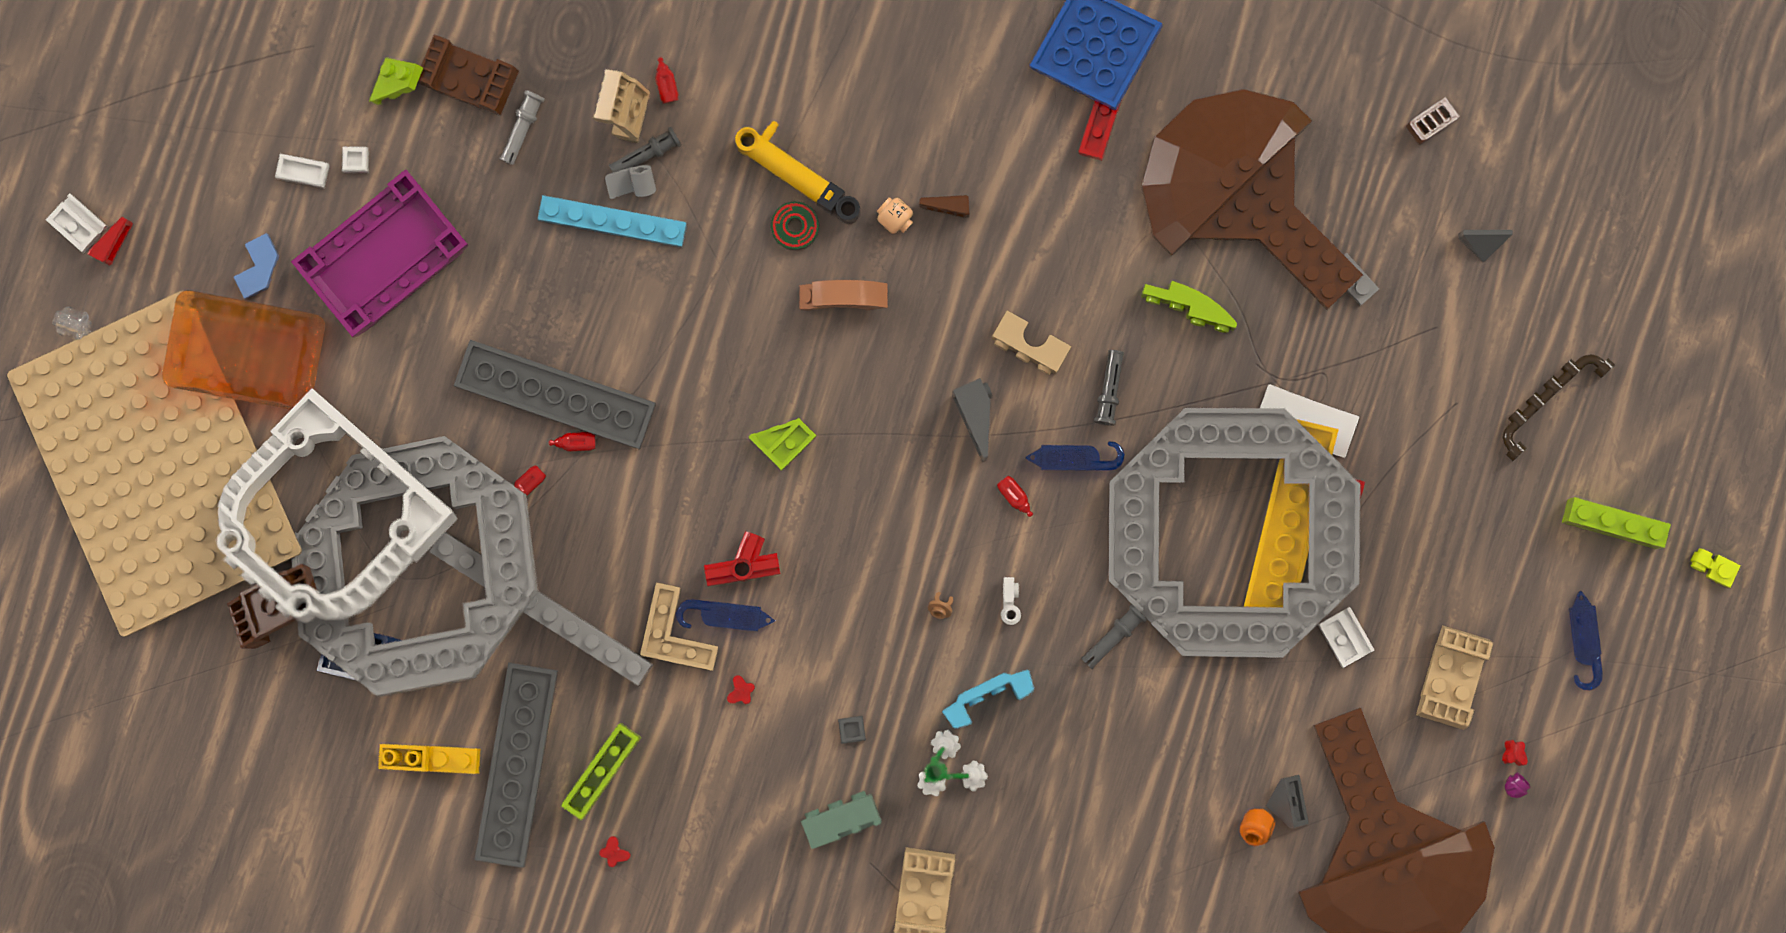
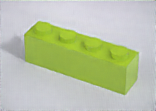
M1576 497L1567 500L1562 519L1564 524L1653 549L1665 548L1671 526L1669 523Z
M619 723L561 806L580 820L585 819L642 737L623 723Z

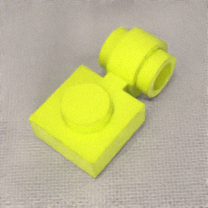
M1701 548L1694 552L1690 560L1693 569L1700 572H1705L1706 569H1709L1706 578L1726 588H1731L1741 565L1720 555H1715L1714 559H1712L1713 554Z

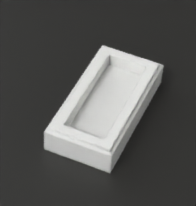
M280 154L275 178L324 188L329 164Z

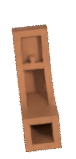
M828 280L800 285V310L807 311L824 308L874 310L888 308L887 283L862 280Z

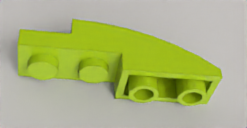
M1171 281L1168 290L1147 284L1143 287L1141 297L1146 298L1147 303L1160 305V302L1170 304L1169 308L1177 311H1184V308L1188 309L1186 319L1191 320L1193 325L1205 327V324L1215 326L1214 330L1222 333H1229V330L1234 331L1237 326V322L1218 303L1186 285Z

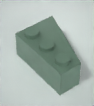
M865 791L852 795V801L843 804L842 800H838L828 804L829 810L820 813L819 809H815L805 813L806 818L801 820L811 849L838 840L849 834L857 833L870 826L881 824L882 820L872 794L866 795Z

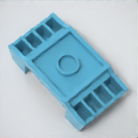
M1029 670L1013 675L1002 673L959 694L957 701L944 709L942 713L954 728L968 725L972 722L963 704L967 702L969 706L977 704L984 700L982 695L988 692L995 695L1005 690L1004 684L1008 682L1018 700L1022 699L1034 690Z

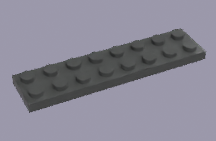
M473 340L469 341L454 386L639 450L641 449L656 406L655 402Z
M508 663L475 860L521 868L525 867L558 670Z

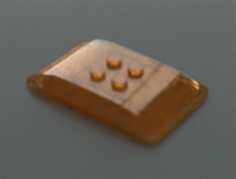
M185 290L175 300L162 379L168 387L292 409L311 389L314 390L325 331L324 320L319 315Z

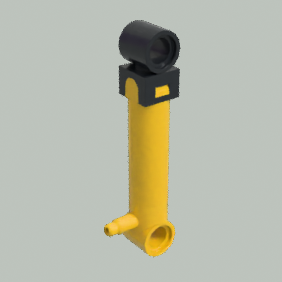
M772 121L762 135H759L755 129L750 127H744L737 132L735 142L741 154L750 157L800 191L830 215L836 210V215L842 223L852 224L859 219L860 204L854 197L845 196L843 189L832 182L829 183L769 142L779 126L777 122ZM750 136L755 141L752 146L745 147L741 144L742 139ZM845 205H852L855 208V212L850 216L844 215L841 210Z

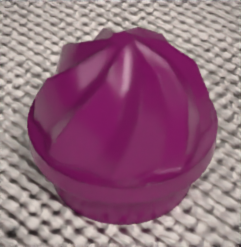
M1518 772L1513 776H1508L1505 783L1506 794L1513 798L1527 795V790L1531 788L1528 781Z

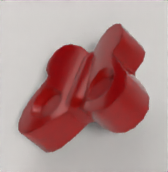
M736 675L733 678L734 691L727 696V701L729 703L742 701L744 704H749L751 702L750 693L754 691L755 685L753 683L747 684L742 676Z
M1514 740L1505 741L1506 750L1503 753L1502 761L1505 764L1515 762L1518 766L1527 765L1528 758L1524 752L1525 743L1522 741L1515 742Z
M611 836L607 841L606 848L601 849L599 852L601 857L607 859L609 867H615L617 862L627 861L631 857L629 851L619 848V841L616 836Z

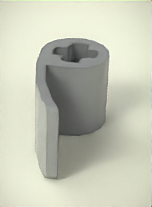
M649 165L631 167L605 176L610 199L631 192H635V195L638 197L648 196L656 192L652 169Z

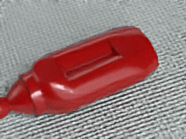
M659 57L655 79L660 100L663 104L678 101V90L674 74L663 62V58Z
M589 432L566 433L554 441L550 440L549 445H555L559 449L568 452L591 451L595 449V434Z
M534 465L520 476L513 486L528 496L544 481L546 475L537 465Z
M1008 475L997 484L998 490L1013 508L1027 513L1028 517L1033 515V512L1030 511V504L1026 493L1014 478Z

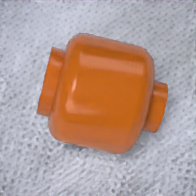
M1251 809L1245 813L1241 822L1240 835L1249 845H1264L1272 836L1275 820L1264 809Z

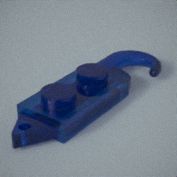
M1109 441L1108 446L1114 447L1117 451V458L1113 461H1100L1098 450L1093 446L1041 445L1040 449L1025 458L1039 466L1041 470L1111 471L1122 465L1125 454L1121 445Z
M1579 591L1572 608H1569L1574 656L1579 663L1592 665L1593 680L1590 683H1583L1578 675H1574L1573 678L1579 688L1590 691L1597 688L1602 682V653L1596 605H1592L1584 593Z
M690 599L682 602L676 611L678 623L688 629L692 626L686 623L683 618V613L687 609L701 610L702 621L712 627L758 632L760 628L775 622L773 618L761 610V607ZM767 618L771 620L769 623L766 622Z

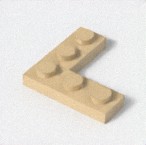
M656 583L640 655L713 671L718 646L671 637L681 588Z

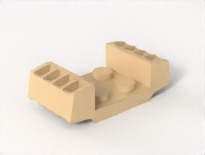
M605 70V77L593 118L597 122L614 125L612 135L638 143L650 91L638 80L629 77L623 72Z
M1442 625L1427 671L1416 715L1462 730L1468 728L1474 712L1470 708L1484 660H1489L1493 642L1489 639Z
M906 847L894 933H945L955 854Z

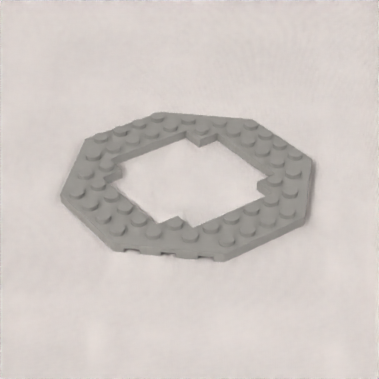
M1184 408L1109 482V581L1151 622L1182 656L1283 658L1359 585L1360 483L1285 408ZM1185 458H1284V483L1309 484V583L1283 582V607L1183 606L1184 581H1159V482H1184Z
M445 436L384 448L382 450L427 490L450 486L453 508L460 509L476 505L487 599L463 604L466 628L375 646L373 624L369 622L349 626L348 618L325 620L317 617L309 622L297 620L299 637L310 643L320 653L336 663L346 673L379 697L475 679L538 592L526 494ZM362 453L352 455L346 462V468L340 476L335 477L325 491L327 494L319 505L316 504L306 517L303 527L298 533L295 532L302 552L300 555L292 558V568L300 564L310 567L318 594L320 595L338 592L345 588L340 533L363 528L360 505L400 497L408 490L392 474L389 477L378 468L380 464L375 459L370 461Z

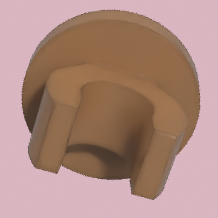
M937 592L934 600L929 603L928 610L937 619L948 618L952 614L951 605L953 597L950 596L948 602L944 603L939 599L941 593Z

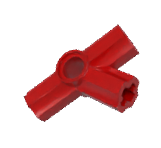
M745 531L734 560L704 565L707 587L780 575L777 553L759 556L765 538ZM738 564H746L749 567L748 574L745 576L737 575L735 572L736 566Z

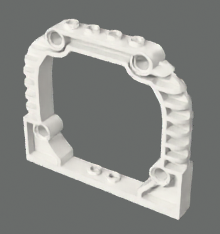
M311 389L270 431L273 435L252 454L246 463L242 464L241 468L231 476V479L224 486L218 503V523L222 532L217 538V545L226 555L223 560L234 570L239 566L244 571L241 576L251 585L256 582L262 588L259 592L268 601L274 598L279 603L276 608L286 617L291 614L300 622H309L315 617L325 620L345 619L363 612L373 604L397 577L407 569L413 560L417 562L458 518L453 511L315 390ZM347 434L363 448L360 452L368 460L372 461L375 459L380 463L378 468L389 477L392 474L408 490L403 495L404 508L402 519L396 520L390 526L389 533L392 541L344 589L327 595H320L307 585L299 584L291 587L255 554V539L243 526L246 508L255 494L292 456H308L314 450L315 444L326 441H339ZM304 438L300 445H295L297 439ZM410 530L406 538H399L401 532ZM232 540H237V544L233 548H228ZM307 602L306 609L298 612L299 605Z

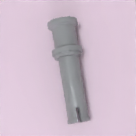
M526 90L523 93L525 97L521 107L515 112V116H517L516 122L499 158L511 165L515 164L514 162L530 124L534 123V121L536 122V113L540 104L545 101L543 97Z

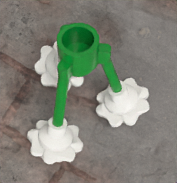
M949 730L944 732L938 731L936 737L931 740V744L935 746L933 752L936 755L931 758V763L926 766L925 771L919 773L920 781L918 787L923 789L924 795L932 794L938 796L940 791L946 789L945 781L949 779H962L964 787L970 788L971 791H976L978 788L985 786L984 781L988 778V775L984 771L983 764L972 761L969 765L963 766L964 772L948 773L946 765L939 762L940 757L946 759L948 756L954 758L956 752L961 748V745L957 743L959 737L952 735Z

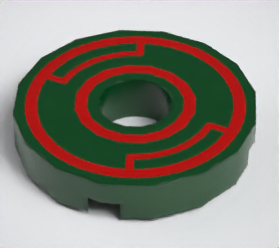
M792 201L784 203L777 208L772 216V235L776 242L785 249H805L818 236L819 221L817 214L810 206L803 202ZM799 220L802 223L801 230L791 232L788 229L789 222Z

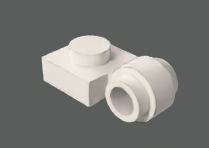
M1014 577L1003 578V610L1001 611V619L1008 625L1016 624L1021 618L1019 608L1014 606V598L1019 597V583H1014ZM1012 610L1015 612L1013 620L1007 618V611Z

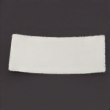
M1270 384L1267 387L1260 407L1285 408L1295 419L1339 429L1333 454L1341 457H1346L1359 420V416L1312 401Z

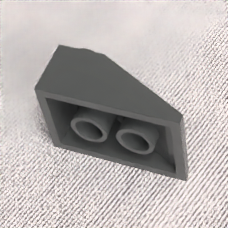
M979 378L954 389L952 397L979 457L984 462L988 458L990 399L992 398V392L988 383H982Z

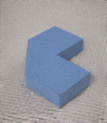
M267 233L245 244L255 266L234 276L244 299H248L268 289L271 282V276L279 255Z

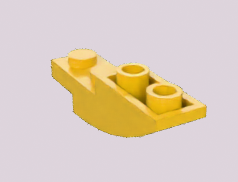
M380 744L378 769L479 774L480 749Z

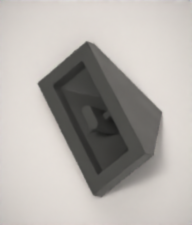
M1463 230L1458 235L1459 240L1484 263L1513 235V230Z
M1300 775L1280 779L1266 806L1289 828L1309 824Z

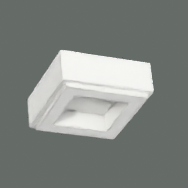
M343 147L342 171L344 173H368L369 149L367 147Z

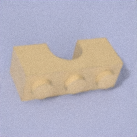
M1006 311L992 336V339L995 341L994 345L1004 351H1007L1009 348L1016 352V357L1025 363H1029V361L1038 365L1037 369L1047 375H1050L1051 372L1056 375L1071 346L1052 335H1049L1046 342L1039 347L1028 345L1023 337L1028 322Z

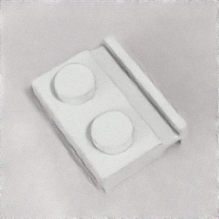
M69 194L68 198L60 203L46 221L81 252L85 253L108 226L73 195Z
M1350 607L1317 624L1342 668L1374 651L1373 646Z

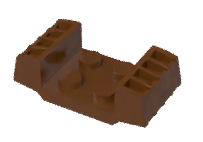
M434 35L421 64L423 70L418 84L501 116L519 70L504 61L497 59L495 62L452 45L448 39Z
M304 564L277 573L291 587L299 584L307 585L318 593L311 569ZM258 584L243 591L237 598L227 603L241 649H256L271 642L269 634L297 620L293 615L290 614L286 617L276 608L279 603L274 598L268 601L259 592L262 587ZM307 602L299 605L298 612L306 609Z

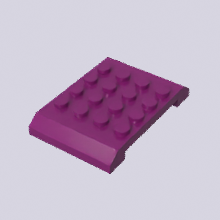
M406 169L387 184V188L315 246H309L291 261L353 338L366 332L460 256L469 246Z

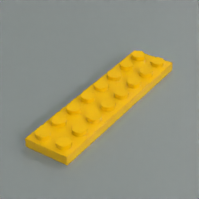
M1296 419L1331 455L1333 454L1339 429ZM1284 458L1279 459L1244 607H1283V582L1301 583L1309 552V484L1284 483Z

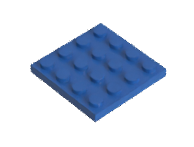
M1066 0L1032 60L1030 68L1116 111L1163 26L1162 23L1115 0Z

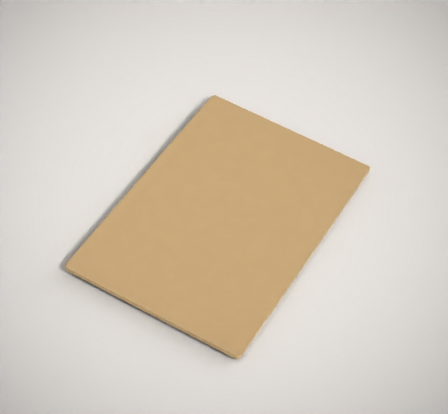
M180 291L8 372L7 377L121 636H129L245 581L241 576L244 571L239 566L234 570L223 559L226 555L217 545V538L222 532L218 523V503L223 488L231 479V476L241 468L243 463L250 459L252 454L257 451V448L186 292ZM269 480L255 494L247 506L243 526L255 539V554L270 568H273L300 555L302 549L271 480ZM232 540L228 548H233L237 544V540Z

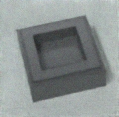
M863 716L838 719L841 744L866 740Z

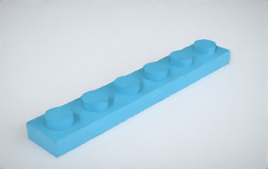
M543 195L538 220L676 247L683 246L687 223Z

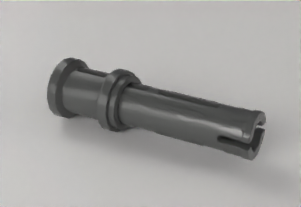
M669 127L667 132L656 138L651 137L648 140V144L609 164V167L613 173L636 167L655 156L661 158L664 156V152L675 146L680 147L682 145L672 127Z
M1108 350L1102 395H1099L1097 398L1099 408L1094 422L1115 426L1116 406L1119 405L1117 390L1124 352Z
M1132 604L1129 606L1130 610L1121 619L1114 621V627L1081 657L1086 663L1094 656L1087 664L1091 669L1124 637H1130L1132 631L1141 622L1147 621Z

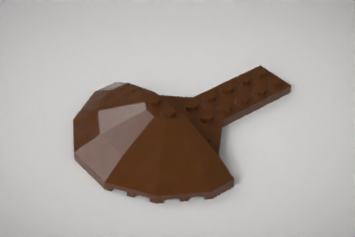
M1245 89L1193 100L1155 136L1141 188L1145 198L1153 238L1171 256L1189 239H1248L1259 241L1327 310L1363 276L1294 205L1295 138L1312 122L1294 102Z
M1361 708L1313 725L1349 820L1322 882L1298 891L1308 918L1327 933H1461L1486 900L1495 847L1485 822L1482 821L1460 830L1398 802Z

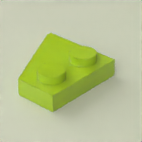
M385 58L369 101L380 105L382 104V99L387 97L395 99L403 93L407 94L414 91L423 67L415 63Z
M798 418L788 423L753 433L748 438L783 471L817 436Z

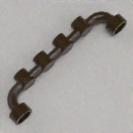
M1590 354L1582 356L1576 362L1570 359L1561 368L1564 373L1558 379L1553 375L1543 385L1546 390L1541 395L1535 392L1526 401L1529 406L1525 410L1521 411L1518 408L1508 418L1511 423L1503 432V443L1509 451L1506 456L1512 462L1527 449L1521 441L1517 444L1514 443L1513 434L1586 365H1595L1597 369L1594 372L1602 378L1615 366L1609 358L1604 361L1599 356Z

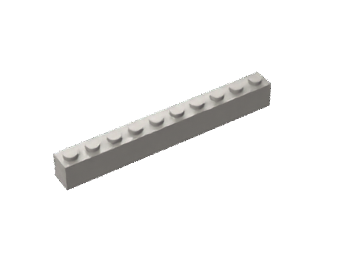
M445 532L435 542L429 552L485 587L482 554ZM540 591L536 593L523 611L637 685L643 683L654 665Z

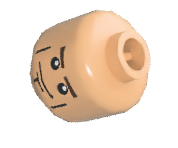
M889 197L877 210L879 213L877 217L878 222L892 234L897 233L899 230L904 233L913 223L910 220L913 215L912 209L900 198L891 199Z

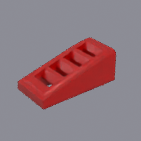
M121 217L87 254L110 266L133 223Z

